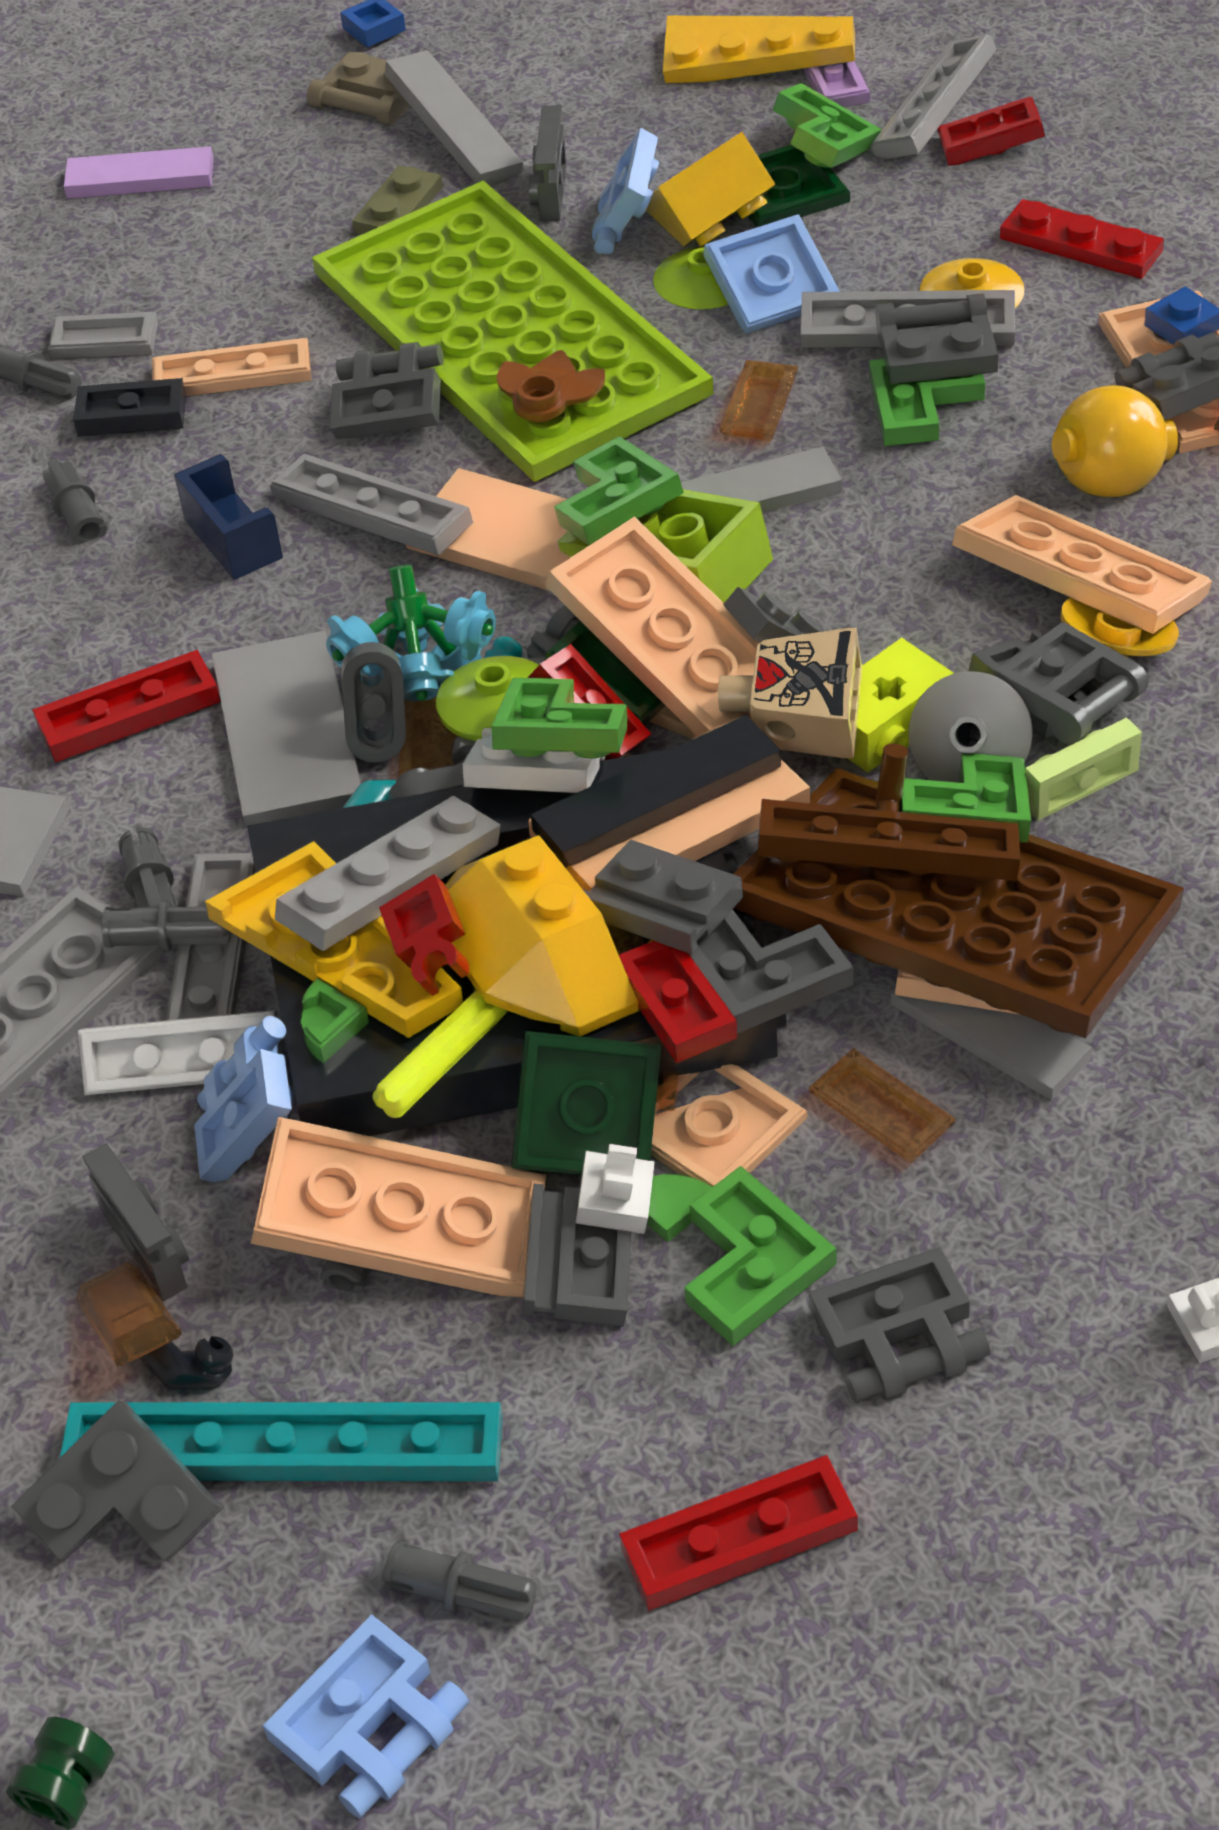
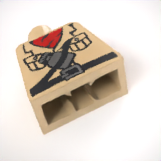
M844 628L763 640L757 645L753 675L719 677L718 705L720 712H750L752 721L780 750L838 758H854L862 678V661L857 628Z

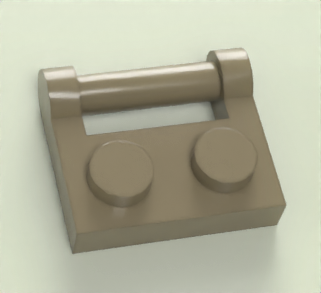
M349 51L323 79H313L307 90V102L311 107L323 109L325 106L376 117L379 123L391 126L410 107L409 103L385 76L387 60L372 57L363 52Z

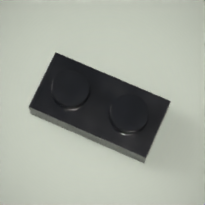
M183 378L78 386L73 418L77 436L182 429L184 426L186 404Z

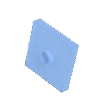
M799 214L707 243L704 246L703 256L738 324L746 334L801 316L802 292H840Z

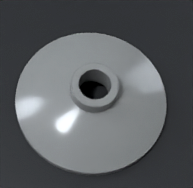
M959 672L935 682L919 698L909 723V744L914 760L924 775L933 781L959 783L962 753L1022 757L1025 763L1032 745V720L1022 697L1004 680L983 672ZM970 722L979 728L980 739L976 745L966 746L959 741L957 731L961 724Z

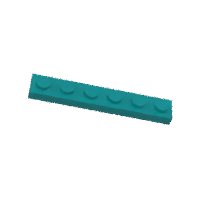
M70 1402L60 1457L116 1402ZM126 1402L199 1481L499 1480L503 1414L500 1402Z

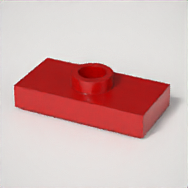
M1030 96L941 125L937 129L948 166L959 165L990 154H1001L1008 148L1045 137L1040 115L1033 97Z

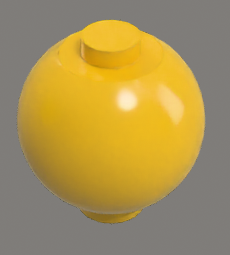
M1119 385L1097 387L1078 396L1063 412L1052 437V452L1064 476L1081 491L1101 497L1126 496L1141 490L1155 478L1164 461L1170 460L1175 455L1178 446V432L1173 420L1170 418L1164 421L1157 406L1144 394L1132 388Z

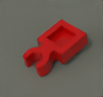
M435 874L379 907L396 955L409 968L411 967L413 978L430 995L434 996L439 993L438 985L435 982V975L443 965L449 964L461 978L469 975L468 960L452 944L453 941L465 935V931L447 886Z

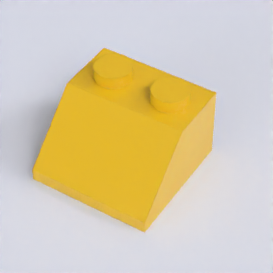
M740 132L658 186L653 191L646 211L683 247L693 240H696L699 246L702 247L726 231L721 222L737 212L743 220L768 202L763 194L772 188L775 183L744 133Z

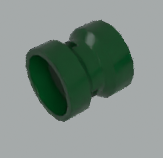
M48 1717L35 1738L36 1754L31 1763L19 1766L6 1793L26 1813L39 1818L43 1816L50 1820H55L54 1824L67 1829H74L88 1804L85 1795L87 1788L91 1782L102 1779L115 1753L102 1737L83 1725L66 1718Z

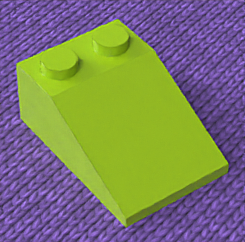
M683 489V494L665 503L659 511L642 516L638 520L724 603L737 587L745 590L773 560L760 502ZM568 531L557 541L560 551L569 557L588 547L587 544Z

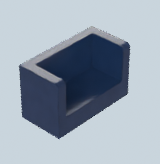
M216 455L174 474L184 520L233 580L283 558L275 515L269 508H263L253 513L235 492L230 464L224 455Z

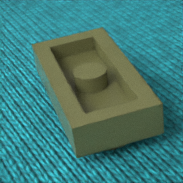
M398 165L352 220L354 233L362 235L429 205L443 188L442 175L422 171L415 167Z

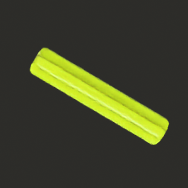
M474 991L377 1085V1089L373 1092L372 1096L376 1106L382 1108L389 1117H402L498 1023L508 1010L486 1003L479 991Z

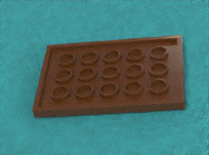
M836 768L810 795V803L875 810L878 782ZM1029 834L1028 843L1019 842L1021 860L1017 881L1000 879L979 881L968 876L938 873L917 875L904 870L877 867L852 869L835 863L804 860L783 862L774 857L757 856L756 850L733 873V875L741 877L743 898L733 909L747 913L753 919L768 921L798 933L821 924L839 948L863 956L872 963L896 968L923 978L934 986L950 988L985 1001L994 1008L1015 1012L1045 1023L1056 1031L1072 1033L1086 1039L1179 911L1184 887Z

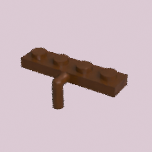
M888 744L883 748L875 810L771 799L761 800L757 856L774 857L783 862L804 860L835 863L852 869L877 867L904 870L917 875L938 873L968 876L979 881H992L995 879L1017 881L1021 860L1018 823L901 812V800L909 751L900 744Z

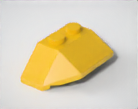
M539 835L459 867L446 883L465 931V935L453 941L452 944L468 960L469 975L467 977L486 1003L532 1020L560 1024L562 1031L578 1037L639 1011L637 998L602 913Z

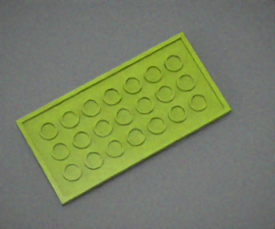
M484 181L478 182L312 257L315 274L396 351L400 350L401 344L419 342L421 347L435 344L441 346L443 365L425 368H434L441 380L440 393L533 482L573 464L574 460L618 436L624 439L714 394L713 377ZM557 350H562L566 353L576 372L595 368L605 370V384L595 397L583 403L566 406V409L559 416L544 423L531 422L518 416L513 409L512 398L502 392L497 384V373L504 361L516 362L531 368Z

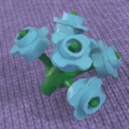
M412 565L389 568L393 596L385 599L387 612L381 613L369 625L354 615L345 621L336 615L331 616L327 619L331 635L327 638L326 647L331 658L341 667L344 657L355 646L367 642L379 643L376 637L379 633L385 636L383 644L393 651L397 639L404 643L405 650L408 652V655L405 656L396 653L402 667L404 699L413 702L429 700L437 696L441 684L446 678L453 676L456 669L472 661L482 659L480 652L492 639L496 626V617L493 610L489 609L485 603L486 594L484 592L475 591L470 599L459 597L453 602L449 611H446L440 604H430L427 600L426 592H418ZM429 636L437 643L430 653L424 652L428 645L427 638ZM368 664L361 669V672L366 676H375L381 672L382 668L376 664Z

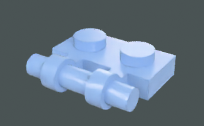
M642 128L639 129L617 161L614 175L601 192L598 203L599 215L595 219L592 229V238L595 241L594 250L598 254L613 253L615 242L621 241L623 229L632 216L639 219L652 198L653 191L648 189V185L659 165V161L654 159L658 137Z
M274 1016L265 1017L258 1026L248 1027L234 1043V1054L228 1060L217 1062L204 1078V1088L197 1095V1102L206 1112L194 1124L201 1180L210 1182L228 1180L245 1161H248L253 1156L256 1148L274 1130L278 1117L287 1118L292 1110L293 1092L288 1085L284 1055L278 1054V1043L285 1036L286 1028L283 1022Z
M371 1614L263 1724L267 1739L321 1786L344 1763L357 1773V1776L338 1795V1798L350 1813L360 1819L380 1797L389 1801L405 1784L402 1774L429 1745L437 1749L452 1734L454 1728L451 1722L469 1704V1700L465 1693L450 1681H446L429 1700L418 1692L416 1688L430 1674L427 1658ZM394 1712L406 1722V1725L379 1751L367 1739Z

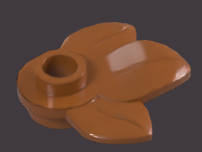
M557 350L531 368L516 362L504 361L497 373V384L502 392L512 398L513 409L518 416L531 422L544 423L559 416L566 409V406L583 403L595 397L605 384V370L595 368L576 372L566 353L562 350Z

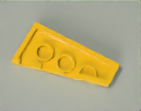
M667 15L663 60L665 83L709 82L855 61V27L853 16Z
M314 841L205 901L210 920L310 980L315 981L318 978L365 1006L369 1015L408 1038L452 1013L463 1003L461 987L442 968L435 975V982L438 985L439 993L434 996L430 995L413 978L411 967L409 968L396 955L382 916L324 951L275 920L276 898L336 864Z

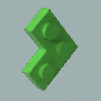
M802 83L779 92L772 108L774 112L785 117L786 123L795 129L790 144L803 151L805 158L809 162L820 167L833 168L868 151L873 141L882 131L879 127Z
M884 359L869 360V378L884 446L939 441V420L935 405L985 400V380L983 374L890 384Z
M618 436L573 461L578 480L588 486V488L555 505L554 508L559 525L589 546L631 518L636 517L638 519L659 511L665 503L684 492L677 472Z
M512 678L491 726L493 750H511L513 754L522 757H535L545 754L547 751H569L578 757L588 759L601 758L610 753H619L627 730V704L574 703L573 679Z
M962 753L959 783L905 778L901 812L1018 823L1019 842L1028 843L1031 815L1024 758Z
M739 1166L690 1204L691 1221L727 1254L684 1287L685 1303L732 1346L740 1342L837 1265L836 1248L742 1166Z

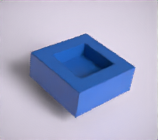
M366 0L340 12L342 28L367 48L406 31L404 14L386 0Z
M1184 286L1147 307L1144 326L1174 345L1177 340L1189 335L1199 338L1219 330V308Z

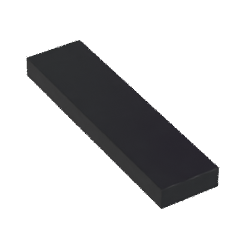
M744 715L532 813V831L543 839L566 868L781 767V750L747 715Z

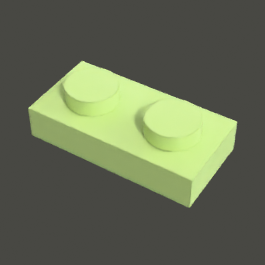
M1126 717L1104 729L1095 730L1084 739L1054 754L1045 755L1034 764L1026 767L1025 773L1030 813L1039 821L1138 771L1142 732Z

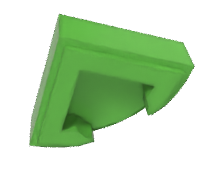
M318 978L310 985L303 996V1009L301 1013V1028L303 1027L304 1031L303 1038L310 1052L322 1063H325L369 1023L365 1006Z
M654 1175L647 1225L665 1241L669 1242L693 1223L690 1218V1204L711 1189L712 1186L696 1178L684 1175Z

